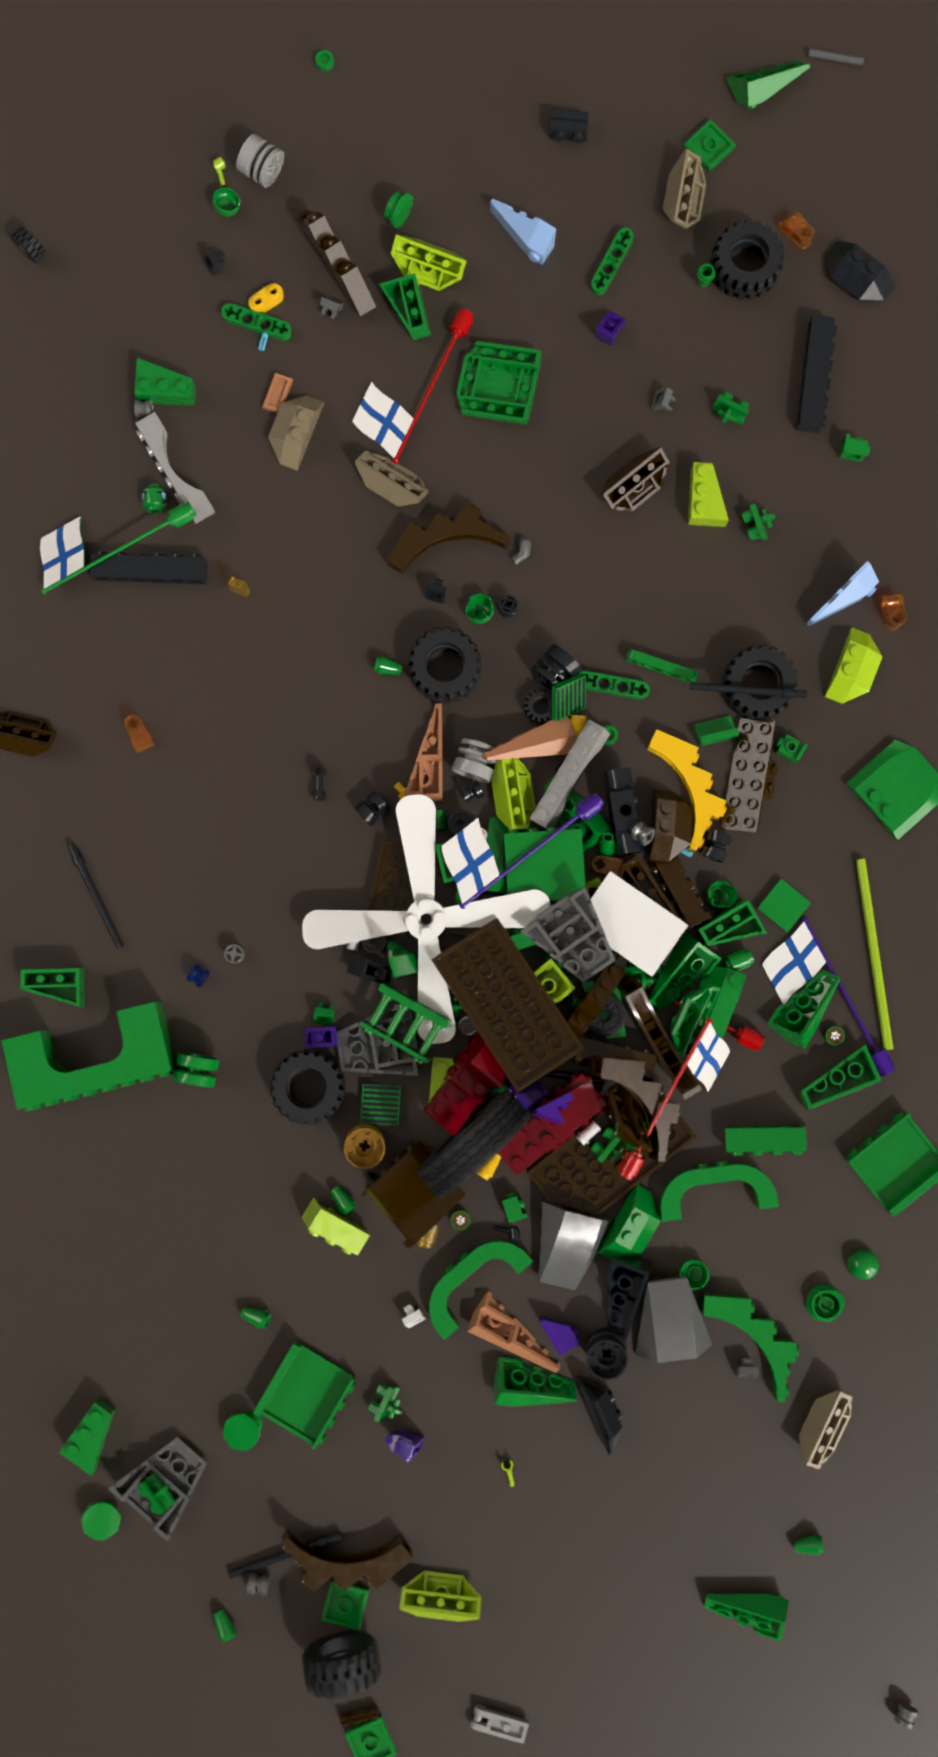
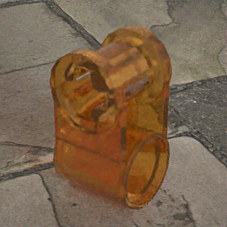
M793 211L779 224L780 229L798 248L807 249L814 237V228L798 211Z
M897 592L896 595H881L880 605L885 625L889 630L896 631L907 620L902 592ZM892 617H897L899 623H895Z
M137 715L126 717L124 725L136 753L155 746L142 719ZM134 720L137 722L136 728L132 727V721Z
M598 855L590 860L589 869L595 874L605 876L611 871L619 877L621 866L627 860ZM600 860V864H603V867L597 869L598 866L595 865V862Z

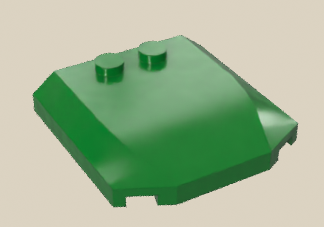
M477 341L473 350L464 357L458 384L457 397L462 414L464 416L527 425L541 366V350Z
M897 740L891 742L844 784L884 825L883 828L895 841L938 805V772L915 747Z

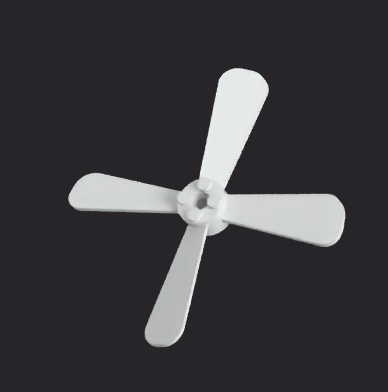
M409 795L398 802L396 815L414 903L407 911L314 910L308 913L303 920V939L309 947L322 949L409 931L414 937L418 938V1002L452 1020L449 1028L439 1030L432 1044L446 1043L453 1038L456 1025L448 985L431 961V959L441 953L438 936L444 931L445 927L481 928L495 918L499 919L504 928H525L539 913L550 906V900L540 890H529L470 902L465 906L466 909H461L459 905L444 908L441 903L435 900L436 807L434 802L425 795ZM425 913L432 917V922L428 925L424 924L421 920L422 915ZM427 1018L422 1020L418 1028V1033L424 1041L433 1026V1021Z

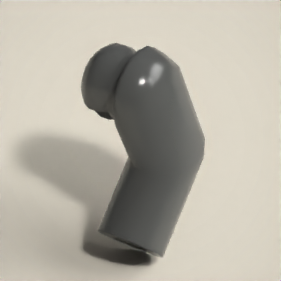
M525 537L519 539V552L511 557L515 565H518L530 556L531 542Z

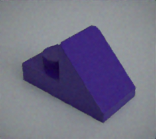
M609 311L597 326L596 338L612 346L617 333L623 327L626 319Z
M336 1026L304 1029L306 1048L337 1046Z
M571 1092L531 1111L533 1116L555 1124L564 1123L559 1111L570 1106L568 1102L574 1098Z

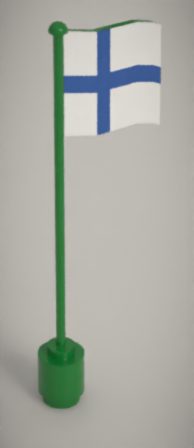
M183 502L168 511L167 521L86 566L85 549L81 535V516L47 534L40 541V554L44 569V588L41 589V593L46 595V592L168 524H171L172 527L176 525L179 528L192 521L193 517L197 516L190 502Z

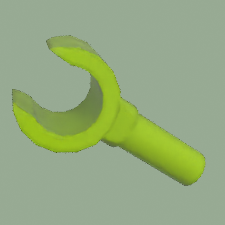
M219 157L213 161V164L219 176L221 187L225 186V181L221 170L226 168L223 159Z
M510 1459L511 1466L509 1468L504 1467V1462L502 1461L501 1466L506 1471L510 1487H514L515 1484L512 1476L513 1461Z

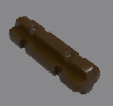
M374 1705L369 1706V1709L365 1707L353 1710L350 1714L348 1712L341 1713L340 1723L344 1727L350 1725L351 1722L356 1724L368 1721V1718H371V1720L379 1717L378 1707Z

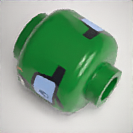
M150 484L149 487L143 489V508L148 513H162V510L167 507L166 490L160 488L158 484Z

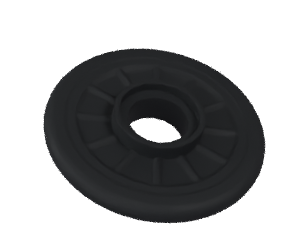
M611 994L610 999L603 1008L610 1012V1018L602 1020L598 1014L588 1027L590 1031L599 1036L616 1034L622 1029L626 1021L624 1004L618 997Z

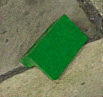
M731 716L694 725L699 747L734 739L739 736L738 728H734Z

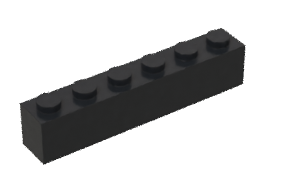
M812 315L808 323L796 426L798 431L819 433L820 429L825 427L827 416L824 415V409H827L829 400L826 397V391H829L831 379H828V373H831L833 361H830V356L833 355L835 343H832L837 330V325H834L835 317Z
M98 551L97 554H91L90 563L108 554V552ZM118 552L91 567L90 577L94 581L207 585L208 562L205 557L199 554L184 557L182 554L165 556L162 553H154L152 556L137 552L135 555Z

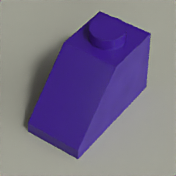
M544 1316L539 1317L540 1324L559 1356L580 1344L578 1338L581 1336L575 1326L571 1327L568 1322Z

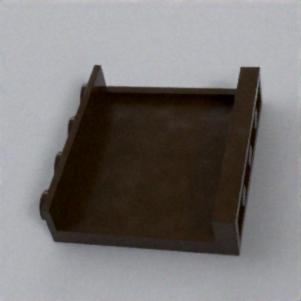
M421 1141L415 1145L413 1143L409 1144L404 1149L405 1154L402 1157L400 1154L391 1161L393 1165L390 1168L387 1166L378 1173L380 1177L376 1181L374 1178L365 1185L366 1190L361 1194L364 1196L368 1193L405 1236L406 1240L403 1244L407 1249L414 1246L466 1195L459 1186L446 1196L437 1198L425 1182L422 1181V1178L417 1175V1170L431 1155V1152Z

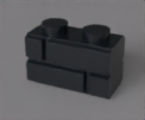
M552 109L549 138H553L555 141L571 140L574 143L586 141L589 112Z

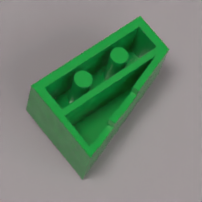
M416 274L380 283L379 285L412 339L417 340L431 336L422 292Z
M137 358L135 396L137 400L142 402L151 400L152 404L195 405L196 386L192 378Z

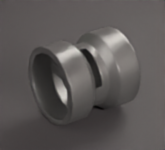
M250 1573L247 1594L254 1595L258 1593L260 1596L267 1597L270 1575H263L261 1577L255 1573Z

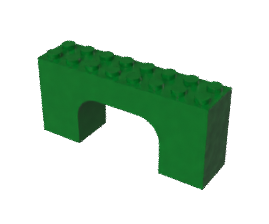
M152 1002L116 1011L123 1037L121 1053L111 1062L76 1071L67 1070L59 1064L50 1030L37 1031L2 1040L17 1110L24 1108V1112L42 1108V1103L43 1107L60 1103V1099L63 1102L78 1099L79 1094L82 1097L98 1094V1089L101 1090V1093L117 1089V1084L121 1088L136 1084L135 1080L137 1079L141 1083L155 1079L154 1075L157 1074L158 1078L174 1074L173 1070L178 1069L163 1003Z

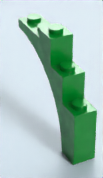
M702 1292L701 1313L703 1316L719 1318L732 1323L756 1341L770 1367L773 1380V1397L777 1402H785L786 1396L789 1395V1385L786 1384L787 1376H790V1365L788 1362L795 1363L796 1357L799 1356V1346L791 1338L773 1337L777 1333V1325L771 1317L751 1316V1314H754L755 1306L749 1296Z

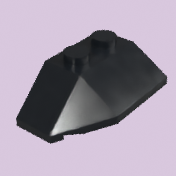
M836 241L825 255L829 279L858 301L883 302L895 287L886 267L856 243Z
M579 1375L576 1377L577 1383L610 1456L614 1452L623 1428L620 1421L624 1419L620 1410H615L613 1402L616 1401L611 1390L607 1392L604 1385Z

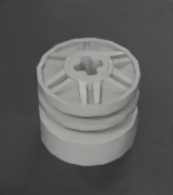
M252 134L244 142L238 154L236 168L245 176L253 177L255 182L267 188L275 181L282 168L284 152L273 144L268 145V142L260 136Z
M462 738L461 745L466 748L459 747L458 752L463 754L465 758L456 757L452 771L473 780L477 779L480 782L489 783L493 769L486 766V764H496L497 760H484L483 752H488L495 748L480 740Z

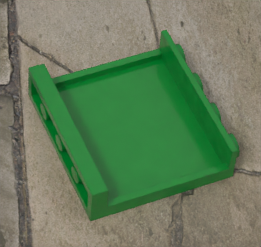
M567 826L566 830H562L506 874L508 895L529 890H540L548 896L550 902H556L569 892L584 887L585 872L582 829H577V826ZM558 827L546 828V831H538V828L527 829V832L519 833V830H508V833L504 834L506 869L555 832Z
M905 1111L895 1114L892 1117L893 1121L888 1125L885 1123L877 1129V1134L864 1139L863 1145L858 1149H852L845 1159L885 1211L892 1217L899 1214L938 1182V1151L912 1120L911 1114Z
M295 1340L253 1414L258 1417L261 1415L265 1416L312 1445L311 1449L314 1450L317 1445L321 1446L326 1437L324 1434L326 1428L331 1429L334 1424L336 1411H341L345 1405L346 1400L344 1397L347 1392L351 1394L356 1386L354 1382L355 1375Z

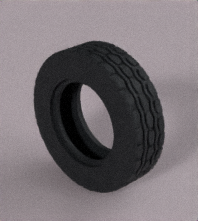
M509 1090L503 1091L466 1120L456 1135H450L418 1168L417 1175L422 1178V1181L425 1182L437 1198L446 1196L481 1169L519 1132L530 1117L529 1112L521 1106L522 1104Z

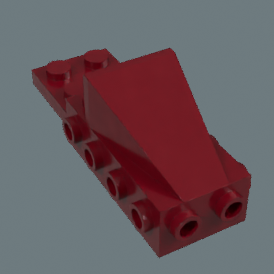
M478 1032L471 1037L466 1049L460 1052L455 1064L447 1070L443 1084L423 1110L451 1135H456L476 1105L485 1102L489 1097L488 1092L490 1089L501 1087L505 1078V1073Z
M583 1071L579 1074L575 1072L568 1078L569 1082L566 1085H559L553 1090L554 1094L550 1098L546 1096L538 1103L539 1106L537 1108L571 1092L574 1099L568 1102L570 1106L559 1111L564 1123L555 1124L533 1116L531 1113L533 1109L531 1108L528 1111L530 1114L528 1121L498 1152L516 1176L543 1154L550 1150L552 1152L557 1150L566 1139L569 1140L576 1134L575 1130L578 1127L584 1128L591 1122L590 1118L594 1114L598 1116L607 1109L605 1106L607 1105L606 1098L608 1097L601 1088L598 1090L594 1086L595 1081L589 1073L585 1075Z

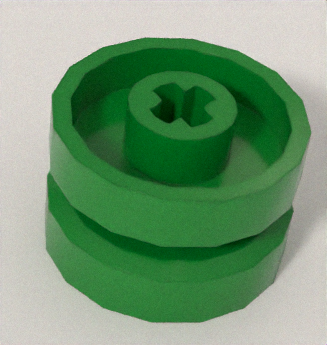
M178 1053L176 1063L179 1066L187 1067V1069H175L173 1081L196 1086L215 1087L216 1076L205 1071L218 1070L220 1060L203 1054Z

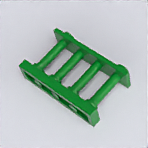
M381 983L378 991L382 992V999L370 1021H361L359 1025L364 1027L363 1031L370 1035L375 1033L413 1055L415 1061L424 1064V1062L429 1063L432 1058L426 1054L439 1030L449 1028L452 1020L387 983ZM394 999L399 1002V1008L385 1032L376 1027V1024L388 1002ZM410 1008L416 1012V1017L403 1041L392 1035L405 1011ZM427 1018L433 1021V1026L418 1051L409 1046L422 1020Z

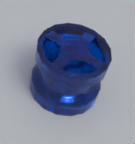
M196 964L186 980L194 982L198 988H201L209 977L210 972L202 970L201 966Z

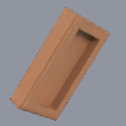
M278 373L274 374L262 406L264 410L278 413L281 403L287 400L293 378Z

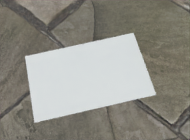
M611 871L591 898L610 948L650 976L654 975L688 926L685 922Z

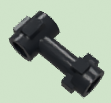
M316 764L311 769V773L315 775V791H312L313 800L322 801L325 800L326 791H323V777L326 774V769L321 764Z

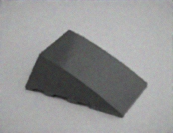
M585 886L563 896L539 913L521 931V933L528 936L537 946L548 952L552 958L559 961L563 967L582 982H585L615 961Z
M398 1004L384 1009L376 1027L386 1032L399 1008ZM410 1008L405 1011L392 1035L403 1041L414 1021ZM372 1015L369 1016V1017H367V1019H365V1020H366L367 1022H369L370 1019H371V1017H372ZM360 1022L336 1032L341 1071L420 1076L421 1063L415 1061L413 1055L375 1033L373 1035L363 1031L364 1027L359 1025ZM416 1032L409 1046L419 1051L420 1047Z
M542 1201L538 1281L576 1290L614 1219L600 1215L593 1217L565 1210L560 1205Z
M687 1277L647 1281L635 1355L655 1363L698 1358L712 1346V1342Z
M176 1437L109 1487L108 1490L122 1502L125 1500L154 1526L153 1530L168 1542L207 1462L179 1437ZM154 1472H156L164 1485L170 1484L171 1487L168 1491L175 1500V1503L161 1515L158 1512H152L150 1509L151 1502L147 1496H142L138 1491L139 1485Z

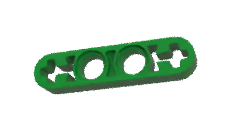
M629 228L620 229L592 279L591 291L593 294L603 295L612 282L633 242L634 235ZM625 235H627V236H628V239H626V240L624 241L623 246H622V245H621L622 237H624ZM613 250H619L621 252V256L615 258L612 256L611 252ZM611 266L613 269L612 273H605L603 267ZM602 277L604 279L602 287L598 289L596 288V284H599Z
M230 303L225 304L221 309L224 321L229 324L260 334L266 333L269 337L282 341L288 340L291 337V327L286 321ZM231 310H233L234 315L231 314L230 317H228L226 312L229 313ZM244 316H252V322L244 323ZM263 321L270 322V327L262 329L260 324ZM285 327L287 332L280 334V330Z
M629 649L625 658L630 663L688 683L696 682L698 673L694 670L636 650Z
M590 671L579 673L584 674L588 680L592 681L594 677H597L595 687H592L593 682L586 683V690L637 700L645 699L650 692L649 685L643 681ZM600 679H606L609 682V686L603 689L598 685ZM620 682L626 683L627 691L620 692L617 689V684ZM631 684H634V689H639L642 686L643 690L646 691L642 695H639V692L635 690L632 691V694H629Z

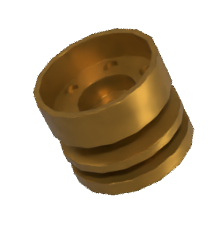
M369 1123L353 1126L348 1131L344 1142V1153L347 1160L353 1166L360 1169H369L376 1166L385 1154V1139L382 1132L376 1126ZM364 1140H367V1143L370 1146H366V1149H363L362 1145L359 1143H363Z

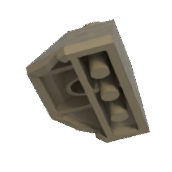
M688 149L683 151L669 173L663 204V211L670 220L685 229L700 221L706 189L701 157Z
M306 395L281 403L268 436L280 465L298 471L324 401Z
M364 451L355 461L366 487L397 507L417 504L428 494L429 490L425 488L423 481L418 475L399 463H393L389 457Z
M837 1390L815 1400L799 1434L805 1465L820 1469L822 1463L827 1461L834 1453L851 1417V1402L853 1399L851 1395Z

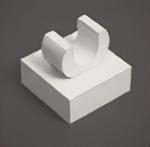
M409 1304L404 1307L407 1316L402 1321L407 1328H411L426 1319L424 1313L421 1310L415 1311L413 1305Z

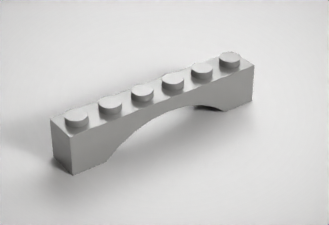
M153 412L136 422L135 424L139 429L136 431L141 441L145 440L148 446L145 448L150 456H155L158 460L155 464L160 473L164 471L167 475L164 479L170 488L174 487L177 493L174 496L179 504L190 502L197 515L193 517L194 522L197 524L214 514L215 511L204 492L185 483L172 470L167 456L166 443L168 434L156 413Z
M591 720L587 721L531 815L530 820L544 829L556 826L576 780L591 759L602 749L610 735L604 727Z

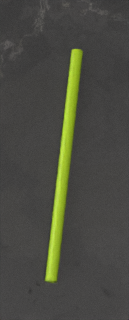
M866 859L856 860L883 1048L892 1050L894 1048Z

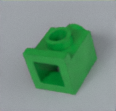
M846 434L842 440L839 458L862 462L865 456L869 455L871 445L860 437L850 438V434Z
M787 734L784 738H779L775 745L777 747L775 753L796 764L808 745ZM788 745L794 746V750H789Z
M515 1191L504 1194L505 1197L501 1199L509 1223L527 1218L526 1211L522 1212V1209H525L522 1197L517 1198Z

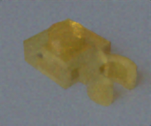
M231 576L227 584L229 589L247 598L250 593L247 583L240 579L236 580Z

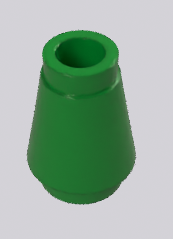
M703 264L697 270L698 286L701 288H706L715 278L716 271L711 264Z
M385 656L376 657L373 671L378 672V674L400 675L402 664Z
M610 832L602 835L598 845V852L603 857L608 858L617 851L614 836Z
M340 1185L330 1192L339 1213L342 1212L344 1216L357 1207L355 1205L356 1201Z
M244 1306L240 1317L258 1329H266L270 1322L271 1314L267 1310Z
M814 1534L794 1540L796 1553L813 1555L824 1553L822 1536Z
M224 1609L214 1613L213 1617L218 1639L224 1643L236 1636V1628Z

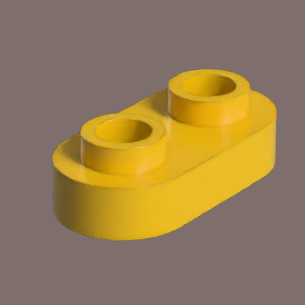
M275 283L269 284L252 295L249 299L250 309L264 314L281 303L284 298L281 286Z

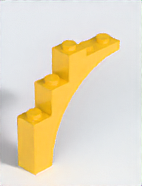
M656 729L647 750L667 762L679 775L688 791L693 808L691 844L687 849L695 852L698 848L701 849L704 844L705 838H702L704 832L709 831L713 822L710 818L717 820L719 817L724 816L727 809L724 806L726 800L705 792L710 790L713 780H711V773L692 765V763L696 764L700 755L697 753L699 747Z

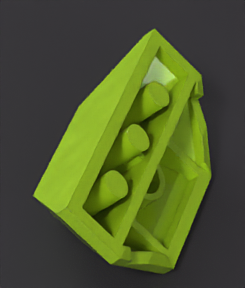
M398 234L395 236L391 255L403 276L415 273L419 284L438 291L461 280L467 262L466 259L453 251L417 238Z
M853 627L851 628L825 698L843 704L870 691L882 660V655L870 634Z
M519 758L497 759L491 777L496 815L509 830H526L532 821L530 817L536 809L531 774Z
M423 1571L402 1587L400 1610L418 1617L457 1622L480 1619L481 1596L463 1575Z

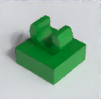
M320 1002L319 1007H315L314 1023L333 1026L335 1016L333 1004H330V1008L326 1009L323 1008V1002Z

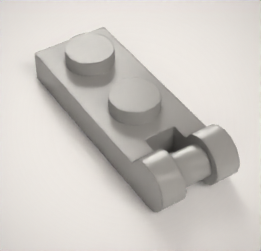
M480 1704L475 1705L473 1711L475 1715L470 1722L472 1729L524 1744L529 1720L491 1710ZM482 1717L488 1718L487 1723L481 1721Z

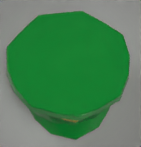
M397 191L394 193L386 206L383 218L390 221L393 228L401 227L409 215L414 197L407 192Z
M821 1284L809 1290L805 1307L814 1320L830 1322L838 1318L844 1309L845 1301L843 1295L836 1288L829 1284Z
M254 1411L235 1413L226 1419L223 1437L228 1445L233 1449L247 1451L254 1447L260 1437L262 1428L261 1416L254 1415Z
M107 1500L93 1502L83 1512L82 1527L84 1533L90 1538L104 1541L118 1531L121 1514Z

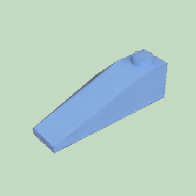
M492 199L490 201L491 213L530 260L543 264L554 248L556 228L540 218H528L527 214L523 211L516 213L511 206Z
M867 561L806 624L810 626L862 600L865 596L869 598L877 590L874 586L879 582L871 564Z

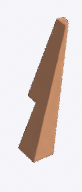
M435 704L428 729L422 741L407 789L405 790V797L409 795H425L432 801H443L442 704Z
M568 717L557 722L548 720L545 724L534 727L512 738L511 741L505 744L497 745V748L491 751L483 752V759L497 760L565 755L570 752L577 740V734Z
M487 1291L471 1316L467 1332L555 1373L559 1371L561 1364L559 1362L556 1363L548 1355L549 1351L546 1348L542 1349L535 1342L536 1338L515 1317L512 1318L504 1310L505 1306L502 1303L498 1304L491 1297L493 1294Z

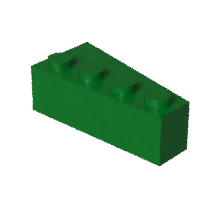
M863 1045L800 1090L798 1095L806 1111L881 1081V1078L866 1045Z
M799 1124V1127L781 1125L778 1128H774V1126L763 1125L758 1126V1128H754V1126L725 1128L726 1152H731V1155L734 1156L743 1155V1152H751V1155H763V1152H771V1155H783L782 1152H790L791 1155H802V1151L807 1150L806 1124Z

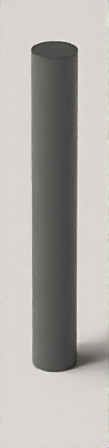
M809 48L808 52L809 57L860 66L864 62L863 57L812 48Z

